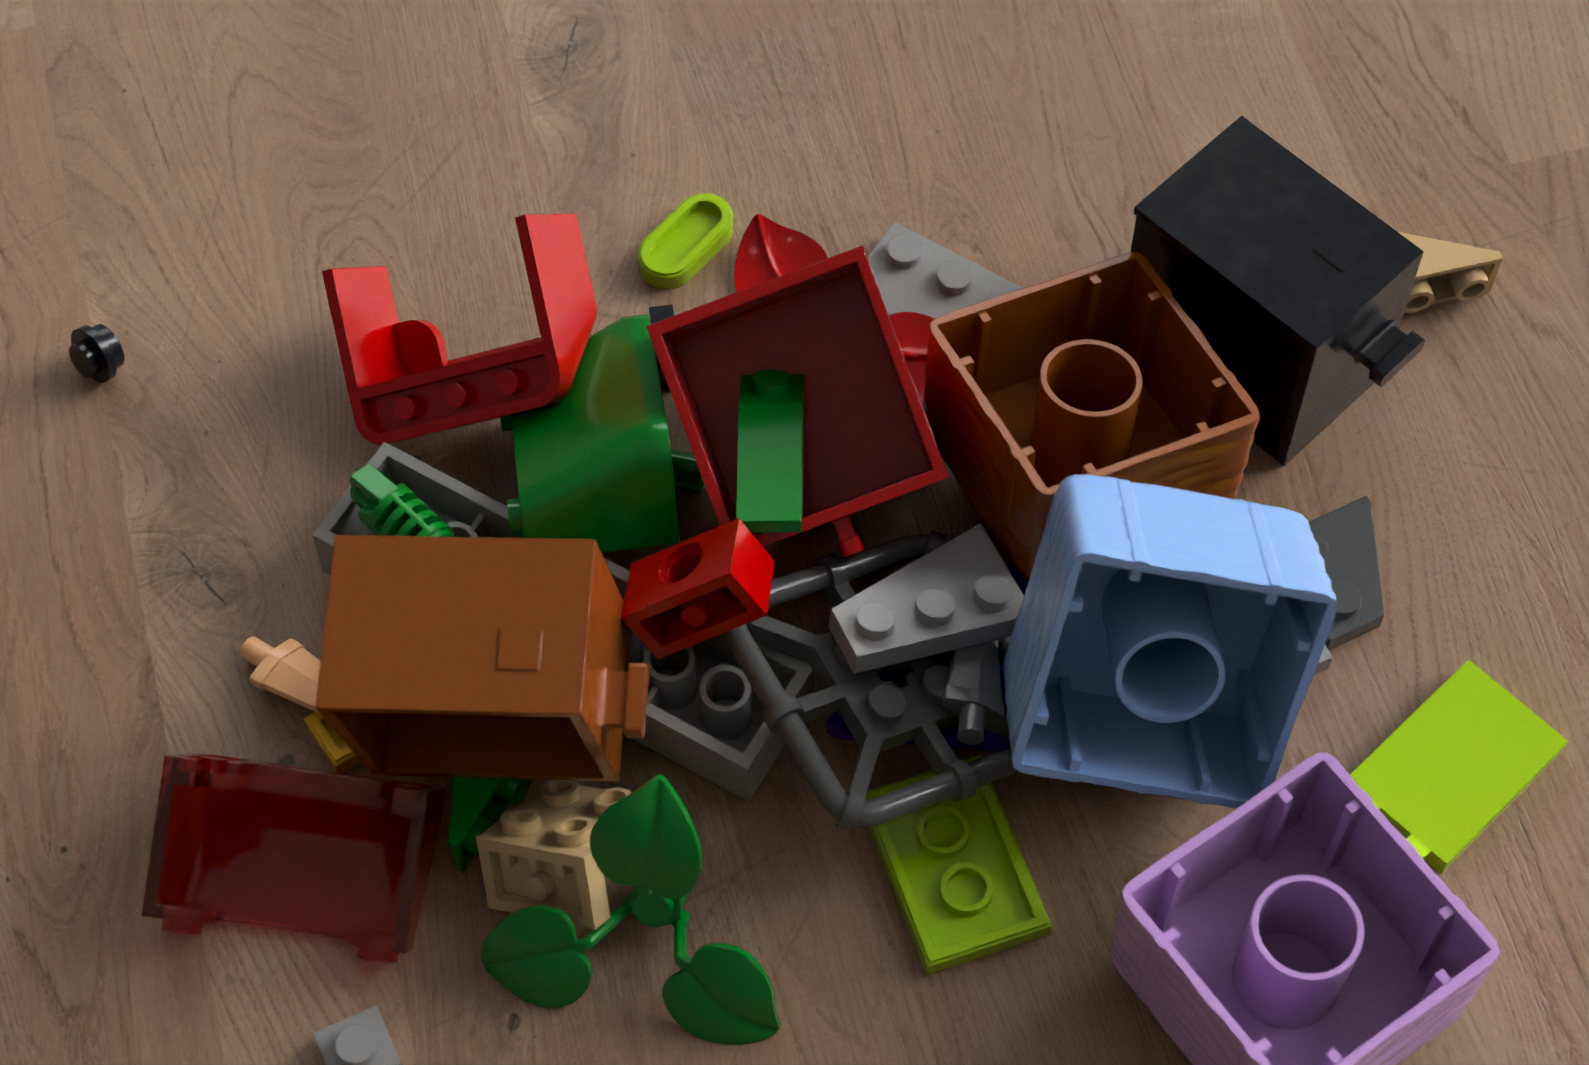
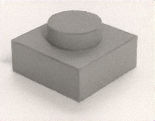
M377 1005L313 1033L326 1065H402Z

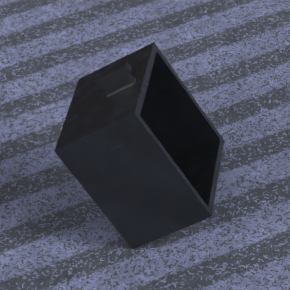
M1243 116L1234 121L1134 207L1136 222L1130 252L1140 253L1148 259L1163 283L1171 289L1172 296L1198 326L1214 352L1226 368L1232 371L1237 381L1258 407L1260 416L1259 423L1254 432L1253 442L1283 466L1292 460L1374 383L1379 387L1385 385L1424 346L1425 339L1416 332L1411 331L1407 335L1399 329L1424 251Z

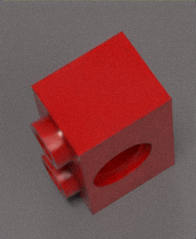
M737 518L631 563L621 619L657 659H661L767 616L775 560L743 522Z

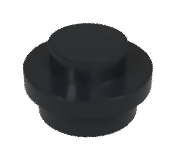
M97 324L93 327L83 325L72 332V346L69 348V355L78 372L85 377H92L101 383L115 377L117 368L124 364L125 357L122 346L114 333L102 324Z

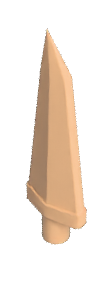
M255 636L248 638L243 643L240 650L241 658L256 666V669L249 677L250 684L262 691L267 690L320 714L315 707L321 661L308 652L303 644L293 638H289L274 648Z

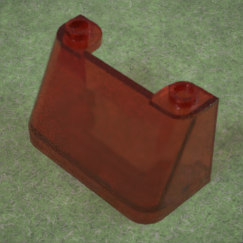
M202 753L165 755L142 916L163 919L162 930L182 934H202L203 923L225 921L344 938L346 943L358 946L357 957L360 959L387 963L397 962L398 953L405 954L412 951L442 820L446 788L417 782Z

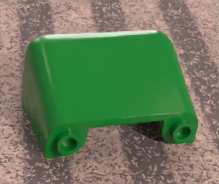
M649 314L622 317L589 337L570 391L561 402L552 406L500 418L502 432L513 430L519 498L507 500L511 538L524 536V538L595 539L601 553L680 543L668 425L655 349L646 326L650 325Z

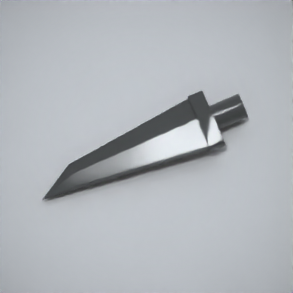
M998 639L953 650L946 686L942 690L941 705L959 715L958 740L966 745H978L983 742L985 722L999 724L1004 720L1005 704L1002 703Z

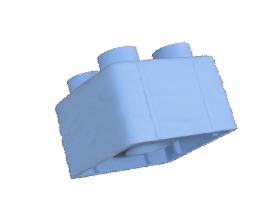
M1074 474L1062 480L1053 496L1031 576L1003 664L1007 708L1006 717L1013 768L1022 773L1039 777L1061 779L1075 783L1081 781L1137 793L1165 795L1194 800L1196 803L1201 804L1210 803L1236 809L1275 782L1297 714L1312 681L1337 612L1336 596L1331 588L1330 578L1325 571L1324 559L1319 554V546L1310 530L1308 520L1302 514L1285 508L1166 486L1130 482L1129 480L1114 477Z

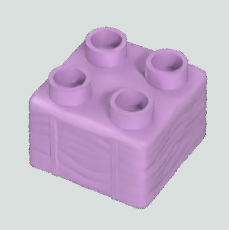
M1317 753L1304 760L1232 813L1201 831L1129 881L1120 894V903L1117 908V916L1114 919L1113 938L1110 948V959L1119 974L1133 989L1138 998L1149 1008L1162 1028L1192 1065H1398L1456 1022L1463 1009L1479 990L1484 978L1500 954L1496 940L1485 926L1471 913L1458 896L1453 895L1443 881L1428 866L1414 846L1373 804L1372 798L1367 792L1362 790L1339 761L1328 753Z

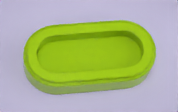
M709 193L695 194L682 201L641 242L638 249V267L642 278L651 286L659 289H675L688 283L731 239L733 234V211L730 205L723 198Z

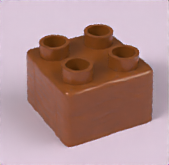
M1130 252L1118 255L1054 279L952 311L935 318L929 324L924 410L934 434L939 453L985 525L996 538L1001 549L1007 554L1014 568L1026 580L1029 581L1053 496L1061 481L1068 476L1084 474L1129 480L1130 482L1160 485L1235 499L1238 487L1243 480V470L1248 464L1250 447L1254 441V432L1259 423L1258 407L1237 381L1232 371L1226 368L1214 352L1198 326L1172 296L1171 289L1163 283L1148 259L1142 254Z

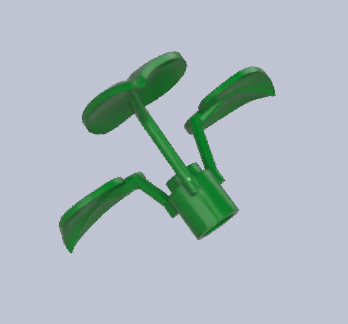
M662 774L653 777L633 793L611 804L600 814L592 828L589 845L592 857L600 871L615 884L634 886L630 895L625 896L622 903L610 914L611 918L596 930H592L587 936L576 940L574 924L571 918L562 910L548 906L522 908L502 919L490 931L481 949V962L485 965L486 971L513 994L526 1002L540 1007H562L580 999L591 982L592 966L582 952L593 948L628 914L633 913L640 923L648 927L656 928L669 924L674 926V961L681 970L672 974L666 980L662 988V997L667 1010L683 1029L696 1037L713 1043L742 1045L769 1038L775 1035L781 1027L769 976L751 954L735 945L712 943L702 946L694 953L692 959L687 954L686 926L691 917L683 907L700 877L702 852L695 827L686 807Z

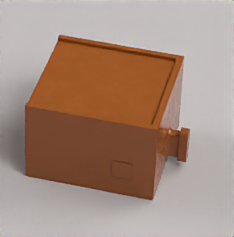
M335 535L315 708L373 775L619 782L623 729L626 738H644L649 666L647 663H629L628 672L631 629L621 619L624 601L595 539Z

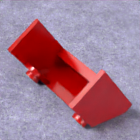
M527 214L515 217L541 337L449 361L443 337L433 324L425 320L398 322L386 266L331 268L322 271L355 425L363 438L376 445H382L383 442L388 444L399 443L552 406L561 402L567 396L597 316V307L577 214Z

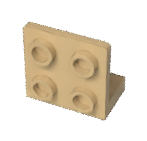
M552 780L543 784L539 792L520 806L505 812L498 822L476 837L488 908L513 913L522 908L548 906L565 912L571 918L574 926L593 930L600 927L611 916L604 874L598 868L591 854L589 845L590 834L600 814L611 804L632 792L626 788L601 789L583 786L574 780Z

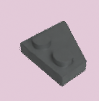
M1367 496L1309 522L1310 530L1319 546V554L1324 559L1325 571L1330 578L1331 588L1336 596L1337 612L1325 644L1328 650L1380 627L1384 618L1372 504Z

